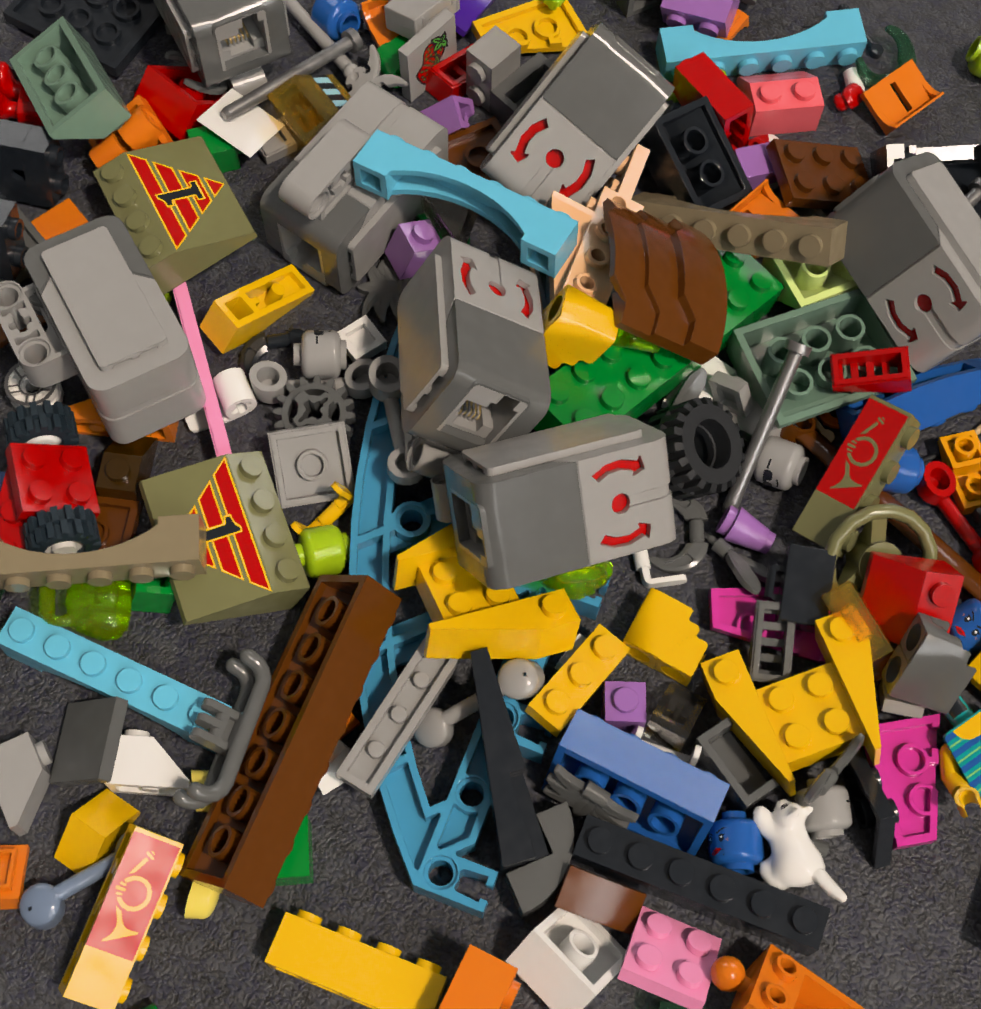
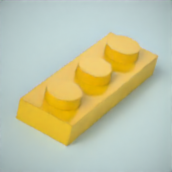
M599 624L528 704L525 712L553 736L557 737L573 719L576 711L585 705L631 649Z

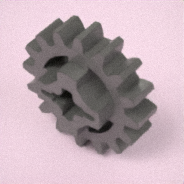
M315 375L313 383H307L303 376L300 377L301 386L295 388L290 383L286 385L289 393L287 397L284 395L277 396L278 404L282 408L273 409L274 418L279 420L274 424L276 430L332 422V417L337 414L336 410L339 409V421L344 420L347 437H352V428L348 425L356 423L355 413L350 412L355 409L353 399H346L348 394L344 386L335 390L336 384L333 378H330L326 384H321L319 375ZM295 406L298 412L297 415L294 418H292L293 423L290 424V415L292 409ZM313 413L316 416L321 415V418L316 419L313 416L308 417V415Z

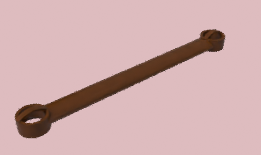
M814 417L795 423L800 428L793 424L782 428L781 438L803 445L827 468L839 450L816 429ZM881 491L879 504L894 503L903 506L890 493ZM890 518L887 519L888 522L922 551L917 535L906 524ZM932 531L938 548L937 560L946 561L964 576L962 587L981 602V573Z

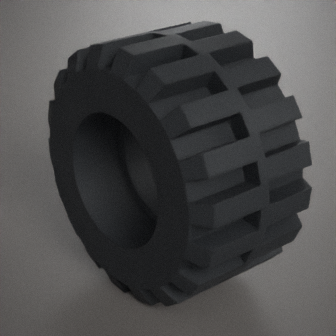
M698 397L661 409L648 421L649 426L666 434L670 472L669 489L672 491L673 499H683V501L726 491L727 488L732 487L737 482L736 477H740L743 471L741 463L745 462V454L742 452L744 440L740 438V427L738 423L733 422L731 412L729 410L724 411L723 404L718 401L712 402L711 398Z

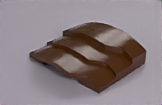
M607 198L603 202L605 231L608 233L610 244L609 279L616 291L612 294L615 327L700 365L705 364L719 354L727 317L726 278L717 249L701 231L675 218L666 223L641 209L635 212Z

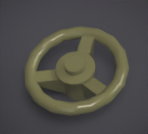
M894 503L869 505L847 516L830 534L825 550H828V554L831 556L837 555V560L843 543L858 527L866 524L860 533L856 546L845 554L846 563L838 582L836 579V568L834 570L830 603L838 611L852 606L856 611L857 605L853 604L848 598L863 584L871 551L902 555L895 545L886 542L887 519L890 518L906 524L919 539L922 547V558L937 560L938 548L930 526L914 510Z

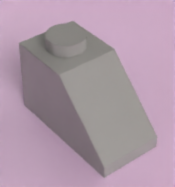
M25 732L0 744V806L9 829L18 836L27 834L50 784L51 774L47 765L53 763L52 756L44 740L37 742L29 732Z

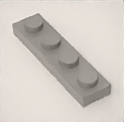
M426 636L335 773L338 779L371 799L461 662V659L425 658Z

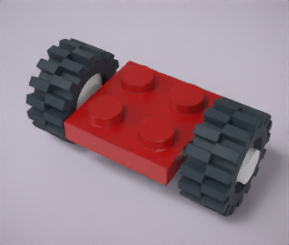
M43 400L42 405H37L36 401L29 402L30 407L25 408L23 405L16 407L17 412L10 411L7 414L8 418H4L3 430L7 446L5 454L17 518L27 519L28 522L22 526L26 550L54 554L99 550L102 544L96 518L100 514L87 448L86 446H77L79 444V436L73 411H71L68 405L63 407L62 402L56 401L51 405L50 400Z

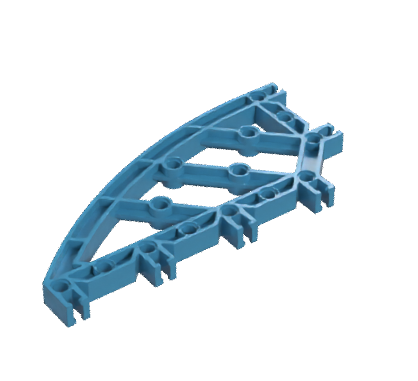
M398 325L386 354L399 358ZM562 363L556 369L548 366L549 377L566 364ZM373 396L365 426L356 475L351 518L349 575H368L391 591V556L409 549L452 524V522L437 521L433 497L422 502H404L395 509L398 484L391 480L387 473V459L390 453L394 451L384 402L377 400ZM413 521L419 523L421 527L416 531H407L403 528V525ZM591 565L559 574L567 580V583L564 585H554L550 583L548 578L514 587L520 600L564 588L576 612L579 615L596 620L601 607L602 597L595 596V599L574 590V585L580 584L598 589V594L605 596L612 573ZM428 612L391 626L388 629L380 647L379 657L369 671L363 685L362 695L360 696L364 728H366L398 679L396 668L408 664L425 638L428 624L433 623ZM550 656L529 660L538 663L544 672ZM503 659L500 668L503 664L512 659ZM503 696L522 757L541 764L547 749V743L540 741L538 745L518 735L519 726L526 725L545 731V736H552L548 730L525 712L528 706L525 704L530 703L534 698L517 700ZM479 719L447 800L431 807L429 806L417 769L411 741L408 742L379 787V792L413 891L482 919L488 902L481 898L477 902L456 891L461 877L486 883V888L491 890L494 889L498 878V871L462 858V856L475 851L492 807ZM474 789L481 793L483 800L479 805L471 807L465 805L461 801L460 796L466 790ZM436 867H446L452 872L453 878L447 885L438 886L429 879V874Z

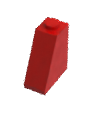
M704 52L685 59L675 66L673 80L675 89L673 93L680 105L685 106L707 96L733 150L747 147L754 104Z

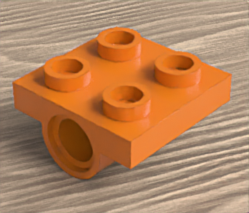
M137 95L126 105L132 116L125 121L120 129L113 131L105 139L88 140L92 146L89 156L97 168H100L124 152L173 142L148 101L142 96Z

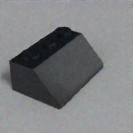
M707 96L660 116L638 143L650 150L646 165L660 193L663 195L676 196L678 200L700 206L723 209L746 197L753 191Z

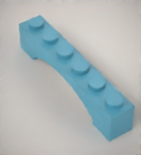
M859 8L826 11L823 20L815 26L788 37L767 41H732L715 38L694 31L693 25L659 28L655 50L660 73L667 81L673 82L675 66L701 52H704L720 69H723L727 76H750L755 73L771 71L780 73L790 69H816L821 66L838 64L842 66L851 65L860 61L867 44V38Z
M377 129L353 160L355 183L357 186L387 200L391 195H422L446 200L468 208L491 221L512 239L521 251V263L553 278L556 277L577 245L578 221L572 219L568 214L539 204L532 197L515 193L497 181L487 180L478 176L464 166L454 165L439 158L429 150H422L406 143L396 135H389Z
M15 607L0 632V648L7 656L40 672L45 671L65 678L108 698L117 696L128 700V708L180 735L183 739L216 754V752L189 738L193 727H198L208 732V730L198 726L195 723V719L198 713H207L201 709L204 698L212 697L26 610ZM212 698V699H214V700H216V701H218V702H220V703H222V704H224V705H226V706L232 708V706L227 705V704H225V703H223V702H221V701H219V700H217V699H215V698Z

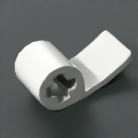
M229 368L218 373L213 378L224 423L248 414L257 406L256 398L243 369ZM204 407L198 412L185 417L188 428L193 433L209 429Z

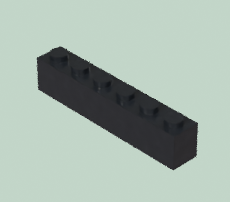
M589 814L586 816L570 863L807 957L819 950L831 910L823 905Z

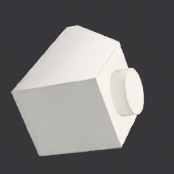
M128 729L125 730V735H121L111 781L104 784L113 793L173 796L179 789L187 790L191 782L157 740L150 736L149 732Z

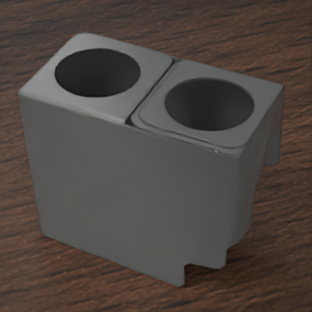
M920 612L917 613L881 672L889 696L943 714H947L977 671L976 668L967 666L971 653L963 649L961 639L947 633L950 622Z

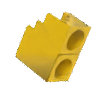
M569 284L542 311L548 366L553 369L558 368L562 363L573 366L581 360L591 364L610 348L616 340L618 328L615 327L613 308Z
M654 588L649 589L623 640V643L631 649L627 654L628 656L686 687L699 668L700 663L704 660V653L708 648V644L697 637L700 628L689 620L693 612L692 608Z

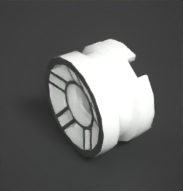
M20 363L14 365L5 376V392L16 411V407L23 405L25 408L30 407L29 402L36 401L37 405H42L43 400H50L51 405L56 401L63 402L64 391L61 382L45 388L40 387L39 391L29 393L28 391L33 392L38 387L29 382Z

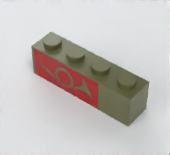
M871 394L792 530L825 549L830 534L847 516L869 505L879 504V495L884 486L892 483L899 472V461L904 452L912 449L919 438V427L921 424L914 415ZM860 527L843 543L838 555L839 558L842 559L846 552H850L856 546L860 537Z

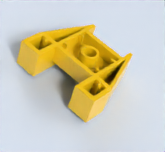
M452 524L396 556L393 577L394 591L416 586L433 622L429 623L424 647L425 658L471 659L470 652L487 647L491 659H539L573 649L581 619L565 589L520 600L514 588L503 590L487 588L459 565Z
M853 606L815 620V640L826 664L756 690L738 649L700 663L704 684L719 718L722 721L727 717L731 719L734 724L730 730L768 773L776 779L790 797L796 795L795 778L792 772L842 754L852 739L859 733L865 735L862 746H865L873 765L880 764L881 740L870 640Z

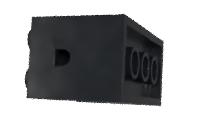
M0 119V279L15 281L21 268L26 267L24 256L29 248L25 246L23 237L24 223L19 218L17 204L6 199L53 208L58 203L61 195L67 193L69 176L64 171V148L60 146L59 139H53L49 136L45 127Z

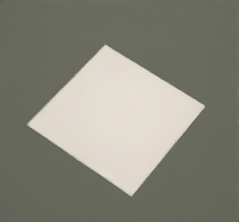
M232 88L196 120L251 158L285 125L257 105L232 120H224L221 115L222 109L243 97V95Z

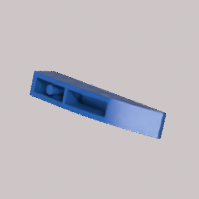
M981 358L938 365L924 373L914 372L917 380L912 383V391L882 393L876 396L913 414L921 424L919 427L920 431L927 427L939 426L945 423L947 418L959 413L973 411L981 404ZM868 399L835 410L842 442H844Z

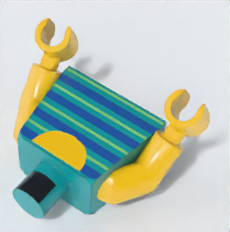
M959 696L950 711L944 714L954 728L942 737L943 746L939 750V767L941 781L955 800L960 816L966 818L968 815L964 808L965 805L976 803L981 810V709L974 713L962 697Z

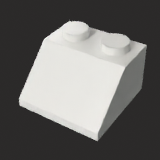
M557 908L529 933L506 959V962L518 968V977L529 985L549 1009H584L619 973L626 950L601 924Z

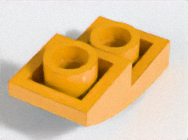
M975 430L939 437L937 441L942 462L948 465L955 475L956 488L952 495L957 508L963 515L971 514L976 508L981 507V442Z

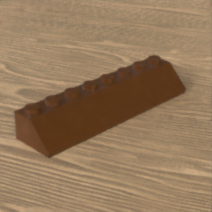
M368 575L319 576L272 675L268 695L234 785L225 797L217 802H212L178 874L179 876L237 901L264 908L267 899L275 889L276 879L282 865L293 849L294 839L300 825L310 811L312 799L321 778L329 768V761L334 749L346 730V723L352 709L362 695L363 685L369 671L379 657L380 647L387 631L395 621L396 611L402 600L400 597Z

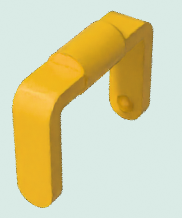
M335 481L331 487L340 496L309 526H305L297 521H294L290 526L300 535L305 528L332 525L353 504L354 495L347 487Z

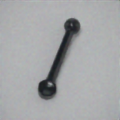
M843 3L837 7V10L850 9V7ZM866 34V45L870 49V57L879 59L883 54L884 48L880 44H874Z

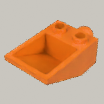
M770 944L746 971L742 962L733 956L719 957L711 966V980L718 989L724 992L737 991L730 1009H865L773 944Z

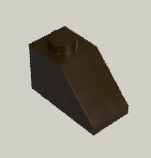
M144 436L127 444L113 441L103 453L95 486L99 495L102 497L140 501L143 510L144 500L139 483L150 478L158 439Z

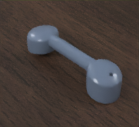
M124 834L117 841L114 853L56 886L38 882L27 888L19 902V911L23 920L36 930L54 928L65 914V899L107 876Z

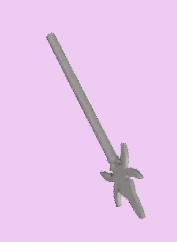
M285 0L286 9L322 50L335 43L311 19L310 14L297 0ZM373 44L369 47L368 65L370 66V72L367 74L365 67H358L345 54L333 60L343 72L346 78V86L348 88L352 87L350 92H346L344 89L339 90L347 101L368 81L375 83L379 87L387 85L389 88L396 86L407 87L408 82L392 74L379 76L381 60L379 52Z

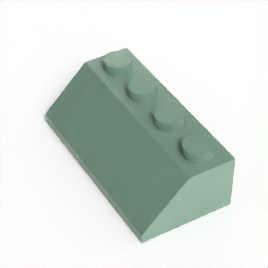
M63 16L9 60L45 129L53 139H105L113 131L120 129L125 121L132 116L89 43Z

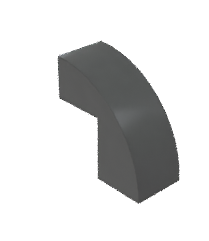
M567 801L536 814L549 855L506 873L505 882L521 920L537 912L553 897L560 887L570 864L574 846V826Z

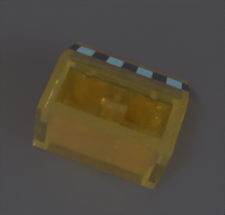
M333 74L294 75L267 95L278 117L303 149L351 98Z

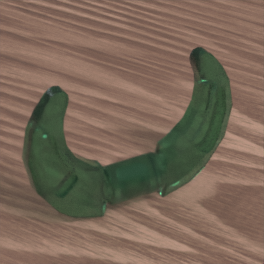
M886 26L885 31L893 37L898 48V65L891 73L911 59L916 64L915 49L909 36L896 26ZM858 57L855 60L858 76L868 88H871L888 76L887 73L876 74L866 66L862 57Z

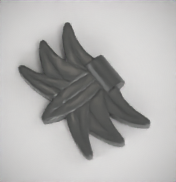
M386 255L377 268L373 265L367 272L369 282L357 286L359 293L367 295L362 308V317L364 315L369 317L371 312L375 310V314L383 326L386 325L389 310H391L393 317L398 322V301L403 289L411 280V278L400 280L394 268L392 270L391 263Z
M560 764L556 765L554 774L550 772L546 778L548 784H546L543 792L561 803L567 801L568 806L573 807L572 815L574 817L587 816L589 814L625 829L628 828L630 822L636 823L639 814L626 809L610 798L611 793L590 780L584 782L578 779Z

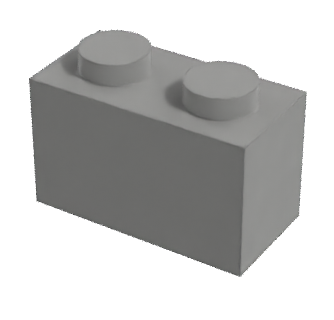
M496 25L466 49V94L470 99H473L475 105H481L488 112L490 90L492 91L520 67L521 45Z

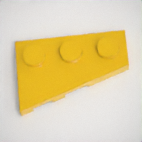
M533 0L472 21L471 28L475 38L478 40L496 25L521 45V54L564 51L578 32L584 31L587 33L568 0H565L556 10H550L548 5L543 3V0Z

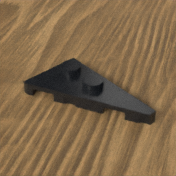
M860 748L841 773L850 800L854 806L860 829H871L874 841L872 855L869 857L874 869L890 865L895 824L899 822V812L892 798L887 799L882 790V781L877 768L874 766L870 767Z

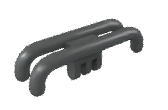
M244 649L240 653V659L230 658L226 662V670L237 677L241 686L234 708L232 709L212 698H204L201 709L207 713H198L195 723L208 730V732L201 728L193 727L189 738L216 752L204 785L199 782H192L187 787V790L179 789L174 793L173 801L181 808L189 810L205 808L212 802H217L225 797L234 785L268 695L272 679L270 668L265 659L252 649Z

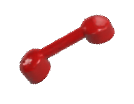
M940 461L929 462L925 466L922 481L916 486L918 495L924 502L938 507L973 553L972 564L981 573V537L950 499L956 488L955 475L945 463Z

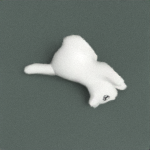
M785 799L777 801L773 812H770L764 806L755 807L753 821L756 823L760 834L768 841L771 847L769 858L760 863L759 872L765 883L781 890L789 887H806L818 884L830 898L839 902H845L847 895L825 871L822 855L807 833L805 821L807 816L813 811V807L800 806Z

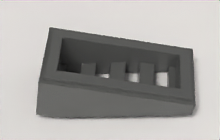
M756 600L747 670L752 681L775 683L791 677L795 624L788 622L785 625L764 621V613L778 614L781 602ZM763 629L783 631V639L762 637ZM761 645L781 647V655L761 653ZM760 661L779 663V671L759 669Z

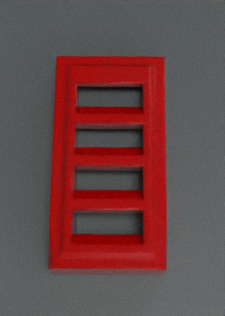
M471 45L429 68L425 90L439 102L451 95L462 97L466 94V49Z
M908 346L830 354L832 388L834 392L900 393L912 391ZM843 366H850L851 378H843ZM858 366H866V377H859ZM874 366L882 367V375H875ZM890 367H898V373L890 374Z

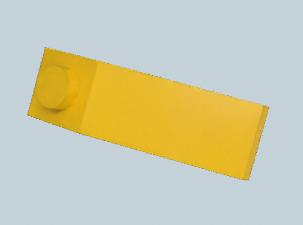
M290 264L214 300L199 327L219 351L224 354L248 342L253 336L258 335L310 297L315 289L297 268Z

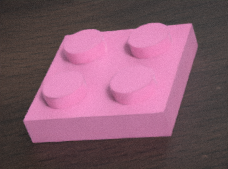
M642 906L617 979L687 1009H702L711 983V966L717 959L722 939Z

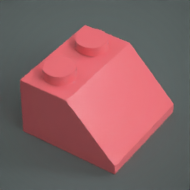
M805 71L737 77L738 88L754 104L749 137L816 131L825 106L817 76Z

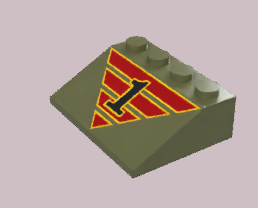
M201 136L124 152L93 171L115 217L124 223L163 295L258 237Z
M262 451L225 454L140 481L139 488L152 528L158 524V516L197 513L200 514L206 527L207 574H198L189 580H175L168 577L184 626L293 609L309 590L310 585Z

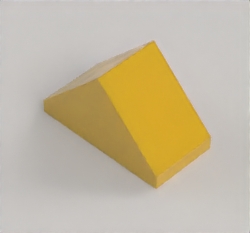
M105 789L71 814L54 858L74 873H79L107 857L116 847V843L121 835L126 832L129 823L133 824L141 812L109 789Z

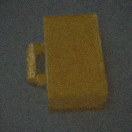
M848 580L822 595V599L833 617H843L858 643L870 640L872 664L894 652L895 648L853 582Z

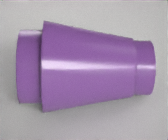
M729 505L715 532L722 535L725 541L757 552L759 551L763 554L769 551L776 538L775 533L771 532L741 506L737 509Z

